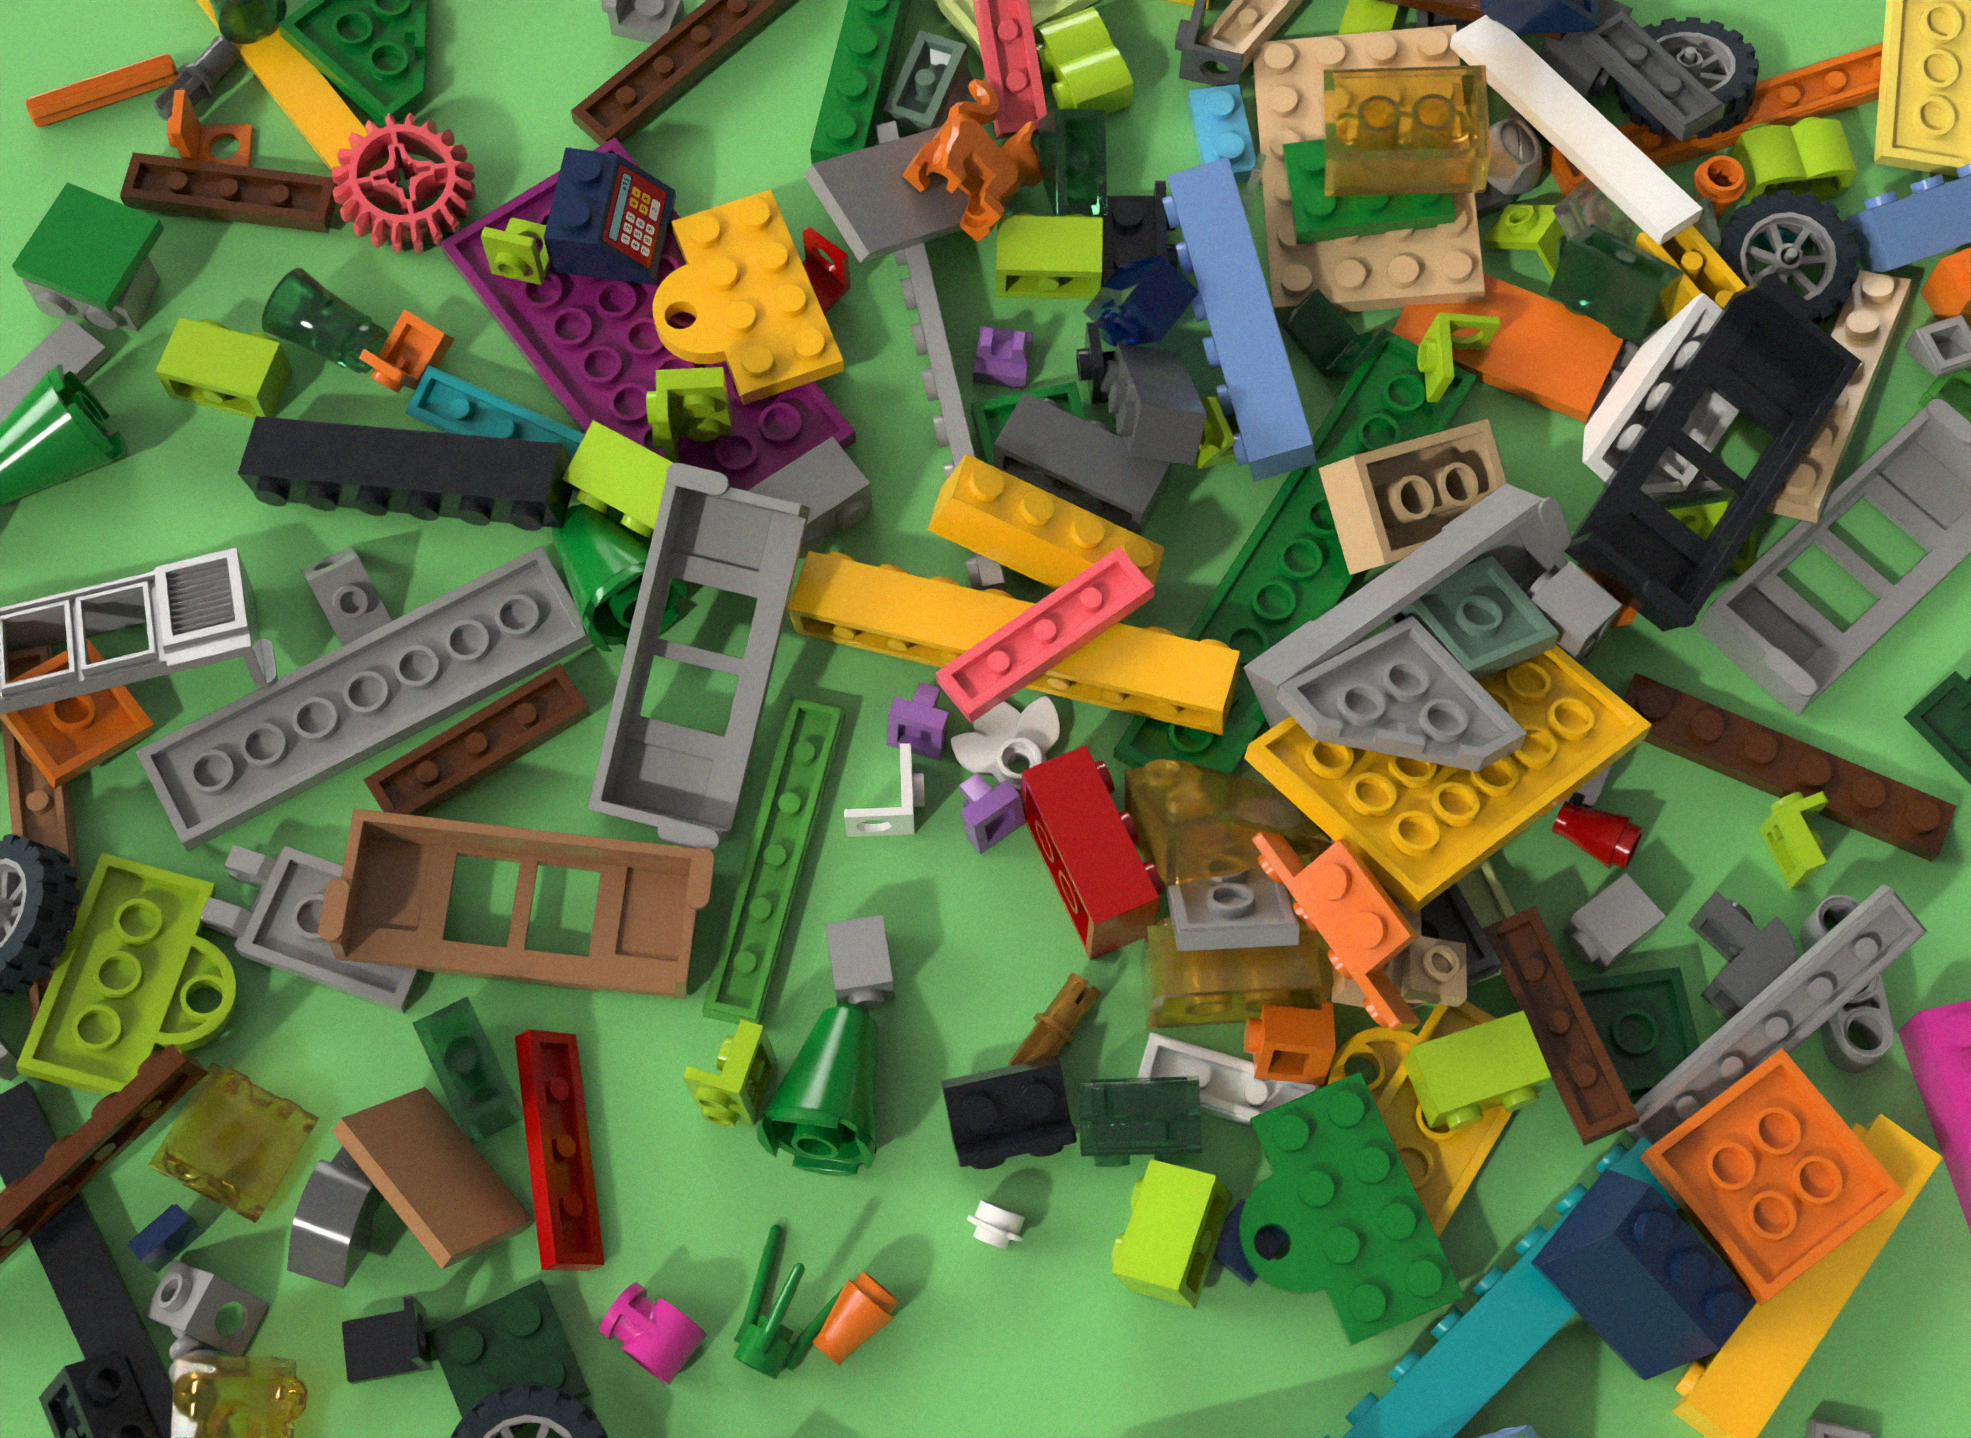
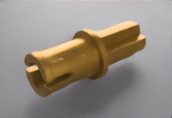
M1070 973L1067 978L1068 980L1043 1014L1037 1012L1033 1017L1036 1025L1012 1056L1008 1066L1054 1057L1064 1044L1071 1045L1075 1040L1071 1034L1093 1003L1101 996L1099 990L1094 986L1087 988L1086 986L1089 983L1087 980L1075 973Z

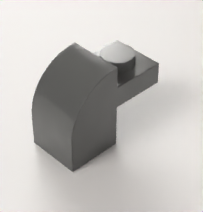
M1718 892L1701 906L1688 924L1730 963L1701 994L1728 1021L1797 961V952L1792 936L1777 916L1760 931L1753 925V919L1744 907L1733 900H1726Z
M343 1146L331 1162L319 1161L306 1184L291 1229L287 1271L344 1289L370 1251L373 1214L385 1198Z

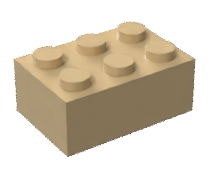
M1489 419L1354 455L1318 468L1349 575L1402 560L1441 533L1442 527L1507 483Z

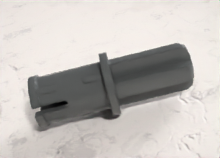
M216 36L212 43L191 64H182L179 68L180 75L154 102V108L158 115L167 121L169 116H172L174 90H186L193 107L203 97H212L215 94L214 86L241 60V54L228 39Z

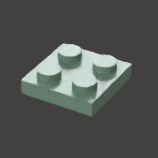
M1493 555L1462 567L1401 610L1406 618L1413 616L1475 680L1553 649L1559 636V632Z

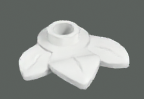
M1047 696L1033 701L1021 714L1017 709L1003 701L974 721V732L959 734L951 738L954 755L958 762L968 771L975 774L993 776L999 785L1008 780L1017 792H1021L1022 773H1014L1008 766L1015 760L1026 762L1029 768L1047 761L1046 754L1059 739L1060 724L1055 706Z

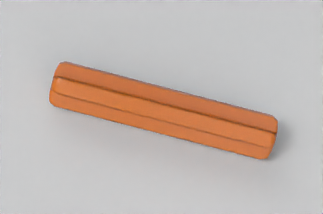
M164 53L29 97L26 100V108L35 126L43 127L168 86L179 76L173 58L170 54Z

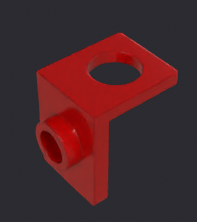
M808 226L803 231L805 260L802 264L825 315L851 288L849 260L847 253ZM818 248L823 250L833 260L835 265L827 261Z

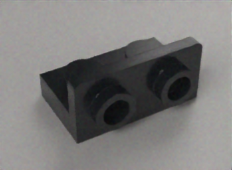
M1155 181L1153 196L1101 197V218H1103L1102 296L1165 297L1167 276L1177 275L1175 244H1167V231H1175V228L1170 229L1162 198L1166 197V181Z
M1057 1056L941 1081L953 1147L960 1167L971 1166L974 1169H990L1003 1164L1008 1157L1027 1153L1036 1157L1050 1156L1060 1152L1064 1145L1077 1142L1075 1128L1070 1119L1061 1065Z
M114 1351L64 1366L39 1397L55 1438H158L125 1356L121 1351Z

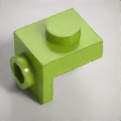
M1215 396L1203 398L1201 402L1206 410L1207 418L1195 460L1197 468L1201 469L1237 462L1233 450L1235 443L1233 434L1239 432L1235 415L1225 418Z

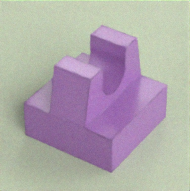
M980 326L973 368V382L1025 389L1033 332Z
M919 682L912 701L899 697L894 698L888 713L886 745L900 749V744L911 743L912 753L940 760L946 745L949 712L940 710L939 706H936L941 694V688Z
M976 773L959 785L960 792L967 799L963 802L964 809L961 810L966 836L980 854L1026 823L1021 796L1008 780H1005L993 789Z

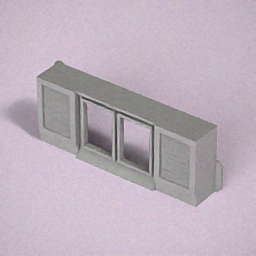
M1931 400L1924 409L1828 496L1818 523L1801 520L1718 596L1708 607L1696 630L1779 704L1782 702L1798 717L1971 554V423L1944 400ZM1863 497L1929 553L1895 586L1829 530L1835 522ZM1813 543L1879 599L1844 633L1778 576Z
M673 463L668 467L588 803V810L658 827V835L663 841L698 849L705 847L713 851L719 846L720 842L731 840L789 605L791 587L810 512L809 507L729 487L728 478L720 472L683 463ZM672 578L758 598L743 659L658 638ZM654 655L739 676L725 736L640 715Z
M1505 483L1442 527L1441 533L1314 622L1308 621L1245 665L1243 668L1270 729L1290 716L1276 700L1281 684L1344 652L1387 620L1393 626L1407 619L1401 610L1462 567L1493 555L1525 594L1532 584L1546 571L1550 572L1553 576L1557 574L1567 564L1563 551L1571 543V535L1558 500L1553 497L1542 498Z
M237 547L156 566L153 572L1 607L0 715L242 656L255 686L269 687L273 685L278 679L274 647L270 640L260 639L254 592ZM146 622L149 650L89 664L87 636ZM67 641L69 669L9 683L7 652Z

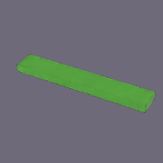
M795 696L790 698L702 1007L704 1017L738 1025L742 1019L761 1025L846 718L845 707Z

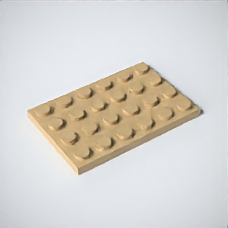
M1456 25L1266 41L1253 56L1270 293L1276 318L1288 317L1307 295L1316 289L1323 293L1339 313L1404 308L1405 305L1484 302L1485 284L1460 57L1450 48L1452 35L1457 32ZM1439 125L1455 208V221L1453 223L1438 224L1434 228L1418 230L1410 228L1388 231L1385 234L1361 237L1352 236L1337 238L1336 240L1296 244L1282 156L1283 144Z

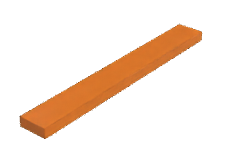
M1883 42L1757 82L1752 106H1749L1747 116L1741 122L1735 120L1734 127L1724 133L1720 130L1714 131L1712 137L1698 139L1697 135H1693L1681 142L1679 139H1673V134L1663 133L1662 136L1650 133L1649 127L1644 124L1639 127L1630 122L1616 128L1660 169L1735 146L1740 134L1756 124L1769 123L1771 125L1791 127L1798 121L1808 117L1823 118L1879 100ZM1555 146L1547 149L1544 160L1565 200L1599 189Z

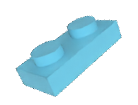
M1239 84L1189 90L1187 103L1201 165L1229 157L1236 184L1257 181L1258 165Z

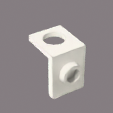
M911 743L900 744L902 807L845 809L844 819L847 837L915 834L914 807H925L924 772L912 773ZM871 820L886 821L885 823L880 824L862 823Z

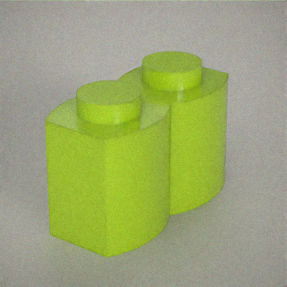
M1089 7L1036 27V50L1041 75L1048 73L1054 83L1052 84L1053 98L1058 110L1062 114L1068 112L1075 124L1080 125L1133 105V79L1123 57L1113 45L1103 20L1094 7Z
M1808 117L1798 121L1791 127L1771 125L1769 123L1756 124L1740 134L1731 153V157L1737 160L1744 169L1747 181L1744 196L1747 205L1750 204L1753 198L1766 193L1767 197L1774 196L1779 190H1792V195L1801 196L1803 192L1811 193L1818 196L1816 201L1833 198L1847 193L1858 172L1840 120Z

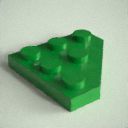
M310 0L278 23L280 36L382 127L386 126L385 117L388 113L395 118L397 123L425 101L428 0Z

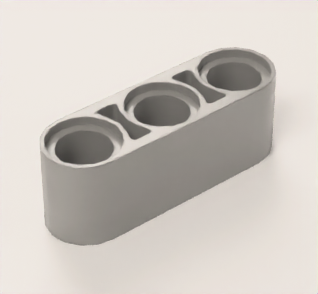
M1840 894L1824 899L1808 916L1801 927L1800 940L1803 953L1805 954L1829 932L1823 923V919H1830L1839 924L1860 903L1848 895ZM1881 973L1820 1026L1824 1050L1829 1061L1836 1068L1844 1072L1858 1073L1865 1071L1891 1048L1894 1041V1028ZM1848 1029L1862 1033L1868 1040L1869 1050H1862L1856 1047L1849 1038Z

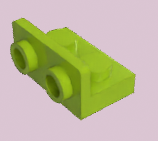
M723 367L656 370V391H647L646 393L648 424L652 425L654 448H663L666 459L679 463L678 437H688L691 440L703 442L714 440L721 435H732V413Z
M741 1019L735 1036L727 1035L717 1058V1070L722 1071L721 1075L690 1066L686 1067L683 1080L697 1107L703 1110V1118L715 1124L731 1128L736 1126L737 1121L754 1126L777 1062L764 1026Z

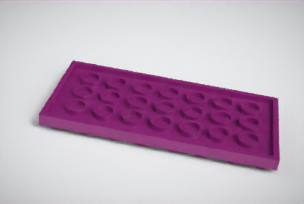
M615 137L593 150L618 154L639 167ZM560 171L440 242L443 254L583 434H586L594 420L666 458L663 448H654L652 425L648 424L646 393L647 391H656V370L723 367L732 413V435H721L714 440L703 442L694 441L688 437H678L679 463L720 472L728 478L729 487L748 491L832 436L843 450L856 442V432L815 382L743 405L726 361L716 364L691 363L678 358L663 345L657 335L653 318L654 296L662 281L670 273L686 265L673 233L672 222H670L656 285L552 272L551 264L542 285L509 279L491 273L481 240L484 227L505 231L510 218L547 225ZM673 209L671 221L680 219L681 217ZM527 235V237L536 240L538 252L540 253L543 248V242L536 236ZM680 312L673 315L667 324L675 329H685L695 322L696 317L690 313Z

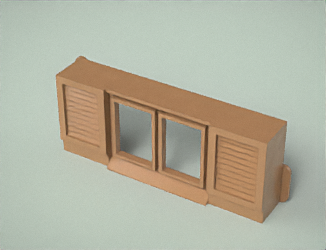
M354 808L341 879H333L326 886L318 932L324 941L329 942L336 960L423 969L424 972L591 991H599L600 989L686 999L698 910L704 909L709 903L715 857L713 852L705 847L697 849ZM458 856L520 863L507 947L444 940ZM538 865L601 872L588 957L525 949Z

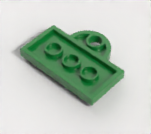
M1361 1071L1250 1118V1124L1273 1175L1262 1181L1247 1198L1240 1216L1239 1242L1247 1264L1263 1282L1277 1290L1291 1294H1310L1325 1290L1350 1347L1464 1297ZM1273 1226L1280 1228L1288 1236L1290 1248L1283 1258L1275 1261L1267 1260L1256 1251L1254 1238L1265 1227Z

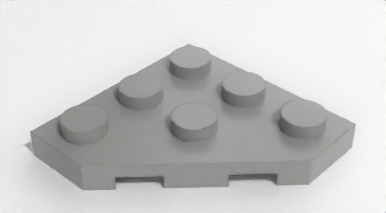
M1413 616L1281 684L1276 698L1313 740L1476 772L1520 749L1527 735V732Z

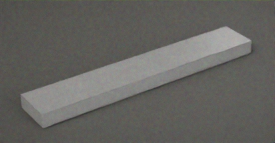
M1884 884L1881 885L1633 1106L1638 1114L1639 1123L1629 1126L1625 1130L1636 1143L1644 1137L1654 1145L1781 1048L1789 1055L1928 931L1892 887Z

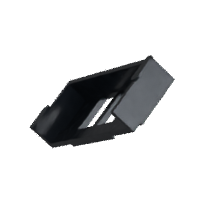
M1773 274L1763 276L1760 280L1732 295L1692 357L1688 358L1603 485L1604 489L1572 535L1569 547L1564 551L1578 562V566L1663 632L1678 627H1689L1694 624L1696 616L1862 362L1808 318L1811 314L1809 302ZM1707 386L1772 437V440L1745 480L1680 429ZM1668 446L1734 497L1706 541L1640 490Z

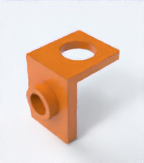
M174 90L172 116H169L167 121V135L170 146L178 149L181 158L250 167L254 133L252 125H201L186 90ZM231 137L240 142L238 152L230 158L219 159L211 154L213 144L221 138Z

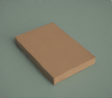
M426 1087L345 1116L339 1120L332 1130V1133L441 1269L523 1233L533 1221L530 1214Z

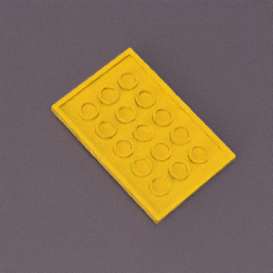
M1555 644L1551 650L1476 680L1527 732L1520 749L1479 772L1313 740L1291 715L1248 744L1244 759L1335 842L1339 839L1348 841L1374 877L1415 914L1646 738L1652 724Z

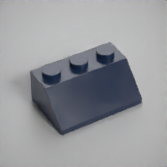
M1607 1168L1531 1262L1630 1370L1643 1380L1719 1351L1757 1303L1652 1185Z

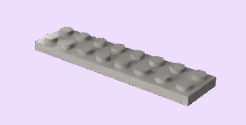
M539 546L277 679L273 685L261 687L135 752L182 845L187 851H190L591 644V641L584 632L573 599L542 546Z

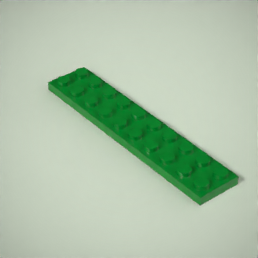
M1388 331V336L1363 364L1355 370L1313 436L1312 441L1317 464L1290 472L1185 637V639L1198 642L1204 639L1217 640L1225 643L1232 650L1240 651V677L1223 735L1135 715L1114 748V758L1203 808L1212 809L1216 805L1243 761L1248 744L1258 737L1267 722L1243 667L1308 621L1314 622L1338 605L1358 573L1349 575L1318 468L1354 455L1447 430L1474 387L1477 376L1453 364L1454 379L1439 402H1427L1425 372H1420L1417 365L1419 346Z

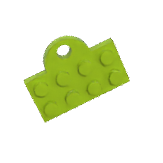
M101 852L76 914L77 918L73 931L68 934L65 942L67 945L57 962L17 1062L18 1072L23 1075L106 1097L111 1093L121 1091L138 1075L137 1071L141 1063L151 1054L155 1053L156 1050L166 1049L173 1044L184 1051H189L203 1046L217 1037L227 1026L234 1013L237 1002V986L233 968L226 955L216 945L199 937L205 923L201 921L200 916L209 897L214 898L215 883ZM200 988L215 989L222 996L220 1005L209 1013L193 1011L187 1004L188 999L194 991Z

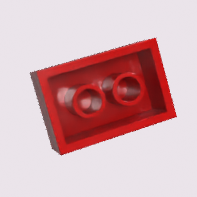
M1085 745L1023 770L1021 801L1028 830L1089 960H1093L1153 935L1156 914L1160 912L1159 895L1164 893V889L1151 861L1143 863L1134 844L1139 842V836L1131 816L1126 810L1118 812L1110 796L1111 793L1115 792V788L1107 766L1102 760L1094 762Z

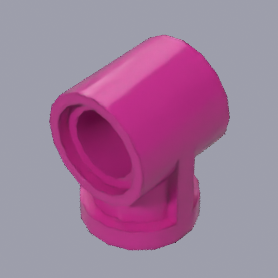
M638 1282L632 1283L612 1304L600 1324L599 1331L609 1340L615 1337L624 1343L621 1349L631 1359L669 1386L707 1334L673 1305L661 1298L654 1303L646 1297L648 1292L646 1288Z

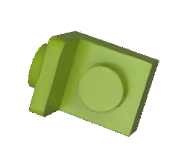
M1823 791L1804 798L1801 792H1795L1779 799L1770 806L1772 813L1758 829L1789 889L1810 882L1827 863L1824 857V845L1819 834L1806 824L1814 820L1829 802Z

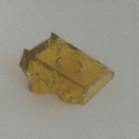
M212 1062L207 1069L209 1073L200 1080L148 1164V1167L256 1223L319 1117L303 1110L301 1106L289 1099L280 1098L251 1083L249 1077L233 1068L224 1069Z
M188 1354L174 1358L171 1438H294V1421L305 1411L308 1394L304 1382L296 1377V1360L275 1356L236 1357L194 1356Z

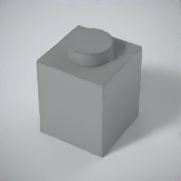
M1625 873L1577 910L1563 931L1568 936L1567 941L1573 953L1583 963L1587 965L1593 964L1603 974L1652 936L1666 916L1636 882Z
M883 915L825 924L837 1005L840 1003H852L869 1011L883 1006L884 1000L894 999V981Z

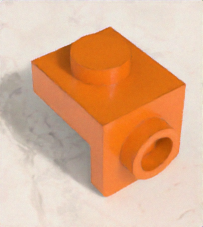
M404 309L378 355L363 349L359 359L375 368L370 377L387 388L399 393L404 385L416 391L427 366L430 365L438 368L454 338Z

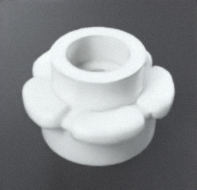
M980 1200L975 1215H968L967 1217L970 1223L977 1225L973 1237L993 1246L1007 1250L1010 1239L1021 1242L1024 1238L1019 1233L1025 1217L996 1204Z

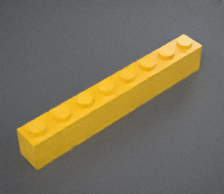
M808 551L791 597L788 611L794 631L797 634L943 668L1035 605V603L1014 599L1007 592L998 589L979 591L962 587L959 583L947 577L935 576L928 579L911 575L904 569L891 564H881L876 567L859 563L850 556L839 552H828L825 555ZM1118 621L1023 688L1223 735L1240 677V651L1232 650L1225 643L1213 639H1204L1198 642L1177 637L1173 632L1165 628L1150 626L1142 629L1125 625Z

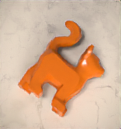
M975 79L969 82L968 89L977 103L962 101L952 106L945 123L934 138L917 152L902 176L921 193L931 183L928 176L936 172L948 179L946 189L951 194L958 188L963 193L969 195L967 207L960 220V228L978 243L992 232L995 223L1005 212L1003 206L1019 191V188L1023 186L1035 187L1044 178V173L1040 166V154L1030 140L1036 126L1034 122L1026 123L1001 147L996 144L981 126L996 119L999 110L998 95L988 83Z

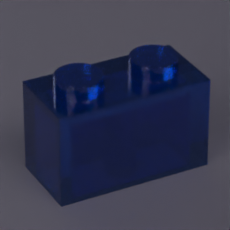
M1160 255L1121 264L1083 312L1093 322L1098 323L1100 338L1111 346L1116 347L1117 343L1138 345L1159 342L1198 295L1199 291Z

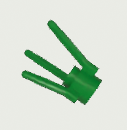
M777 1224L770 1228L745 1317L734 1338V1341L739 1343V1346L733 1356L738 1361L775 1380L782 1367L794 1371L802 1353L821 1331L843 1289L842 1287L793 1344H790L789 1341L794 1332L783 1326L781 1322L805 1272L804 1265L796 1263L786 1283H784L769 1317L761 1315L758 1321L782 1233L781 1227Z

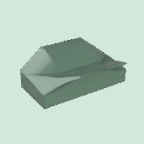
M919 30L884 106L883 122L896 121V125L899 127L923 132L942 126L948 118L950 108L956 103L962 101L977 103L968 89L969 82L974 79L968 69L967 44Z

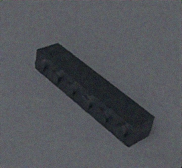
M259 416L255 418L238 470V475L253 491L254 496L261 502L272 506H285L287 502L308 504L323 511H334L337 507L354 508L374 516H384L387 512L406 513L426 521H434L438 517L458 518L477 526H485L490 522L511 523L518 528L529 531H537L541 527L563 528L574 485L562 479L572 461L562 443Z

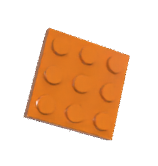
M1783 1048L1652 1145L1639 1157L1760 1306L1773 1298L1906 1194Z

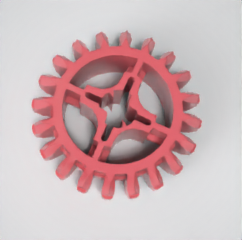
M388 113L385 117L386 126L378 128L376 124L368 120L367 124H365L367 136L363 137L351 132L348 139L352 149L339 148L337 158L341 166L333 167L332 170L333 182L338 185L333 189L334 200L336 203L343 205L340 208L341 218L346 223L354 222V233L359 238L371 233L372 245L377 249L384 245L387 239L391 240L393 251L398 255L404 247V242H412L414 250L419 254L423 251L424 239L430 238L434 244L440 247V242L443 241L441 230L444 229L453 234L457 233L460 226L456 217H469L471 208L467 201L473 200L476 196L475 185L470 182L475 177L474 167L471 163L465 162L468 158L466 148L463 144L454 145V134L450 129L437 134L436 122L432 118L427 120L422 127L416 125V118L411 113L405 118V124H396L395 118ZM407 153L421 155L430 160L417 161L412 159ZM389 156L386 165L380 169L370 171V176L365 177L372 166ZM399 168L403 169L405 180H410V186H408L410 199L405 198L403 187H399ZM444 190L433 205L419 212L420 205L425 199L438 196L437 191ZM376 202L377 206L395 207L402 215L382 211L371 203Z

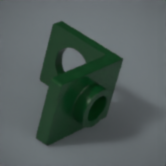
M1319 289L1311 291L1281 324L1282 328L1326 378L1358 369L1389 334L1388 330L1382 327L1358 335Z

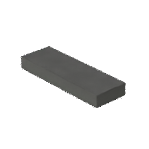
M1624 11L1601 23L1592 32L1583 34L1581 47L1681 142L1723 118L1725 105Z

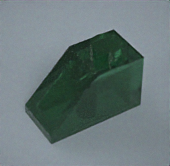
M1053 109L1039 120L1040 166L1044 173L1042 181L1054 216L1082 214L1085 216L1105 217L1107 215L1105 110Z

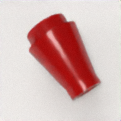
M1565 801L1556 817L1552 832L1566 838L1608 869L1613 865L1626 869L1639 845L1643 827L1632 823V816L1577 806Z

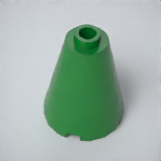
M58 364L50 369L0 424V506L114 462L127 452L125 441L119 430L110 436L105 429V419L110 417L105 408L73 372L69 371L64 375L63 365Z
M586 504L570 506L567 509L563 528H552V538L585 634L592 644L603 651L612 652L608 645L624 644L625 647L627 645L649 547L607 514ZM672 578L659 636L678 617L679 613L674 607L680 595L686 600L688 591L684 580Z
M840 1003L836 1007L827 1008L821 1013L760 1118L757 1128V1140L773 1156L776 1157L778 1149L781 1148L795 1155L792 1166L805 1171L832 1176L857 1174L859 1164L864 1162L867 1169L872 1166L876 1153L878 1025L869 1016L866 1009L852 1003Z

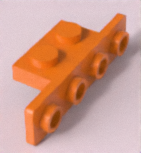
M1260 831L1252 838V841L1262 853L1258 857L1259 864L1273 881L1280 885L1284 883L1296 900L1292 907L1298 918L1310 930L1314 932L1319 931L1331 947L1327 955L1333 966L1345 978L1349 980L1354 979L1367 996L1363 1000V1004L1369 1015L1377 1024L1385 1029L1389 1027L1393 1031H1412L1420 1024V1020L1381 968L1415 941L1419 935L1350 843L1346 840H1337L1306 867L1281 834Z

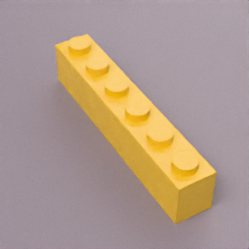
M1881 1113L1864 1127L1855 1122L1850 1128L1906 1194L1765 1304L1760 1306L1757 1302L1719 1351L1709 1354L1703 1364L1697 1360L1689 1364L1673 1388L1681 1394V1397L1671 1412L1706 1438H1757L1943 1158Z

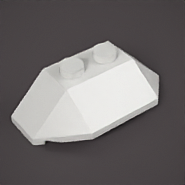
M1705 293L1697 295L1641 346L1584 428L1582 462L1605 482L1688 358L1692 357L1722 312V309ZM1707 386L1680 429L1711 453L1739 410ZM1668 446L1640 490L1647 495L1685 491L1699 469Z

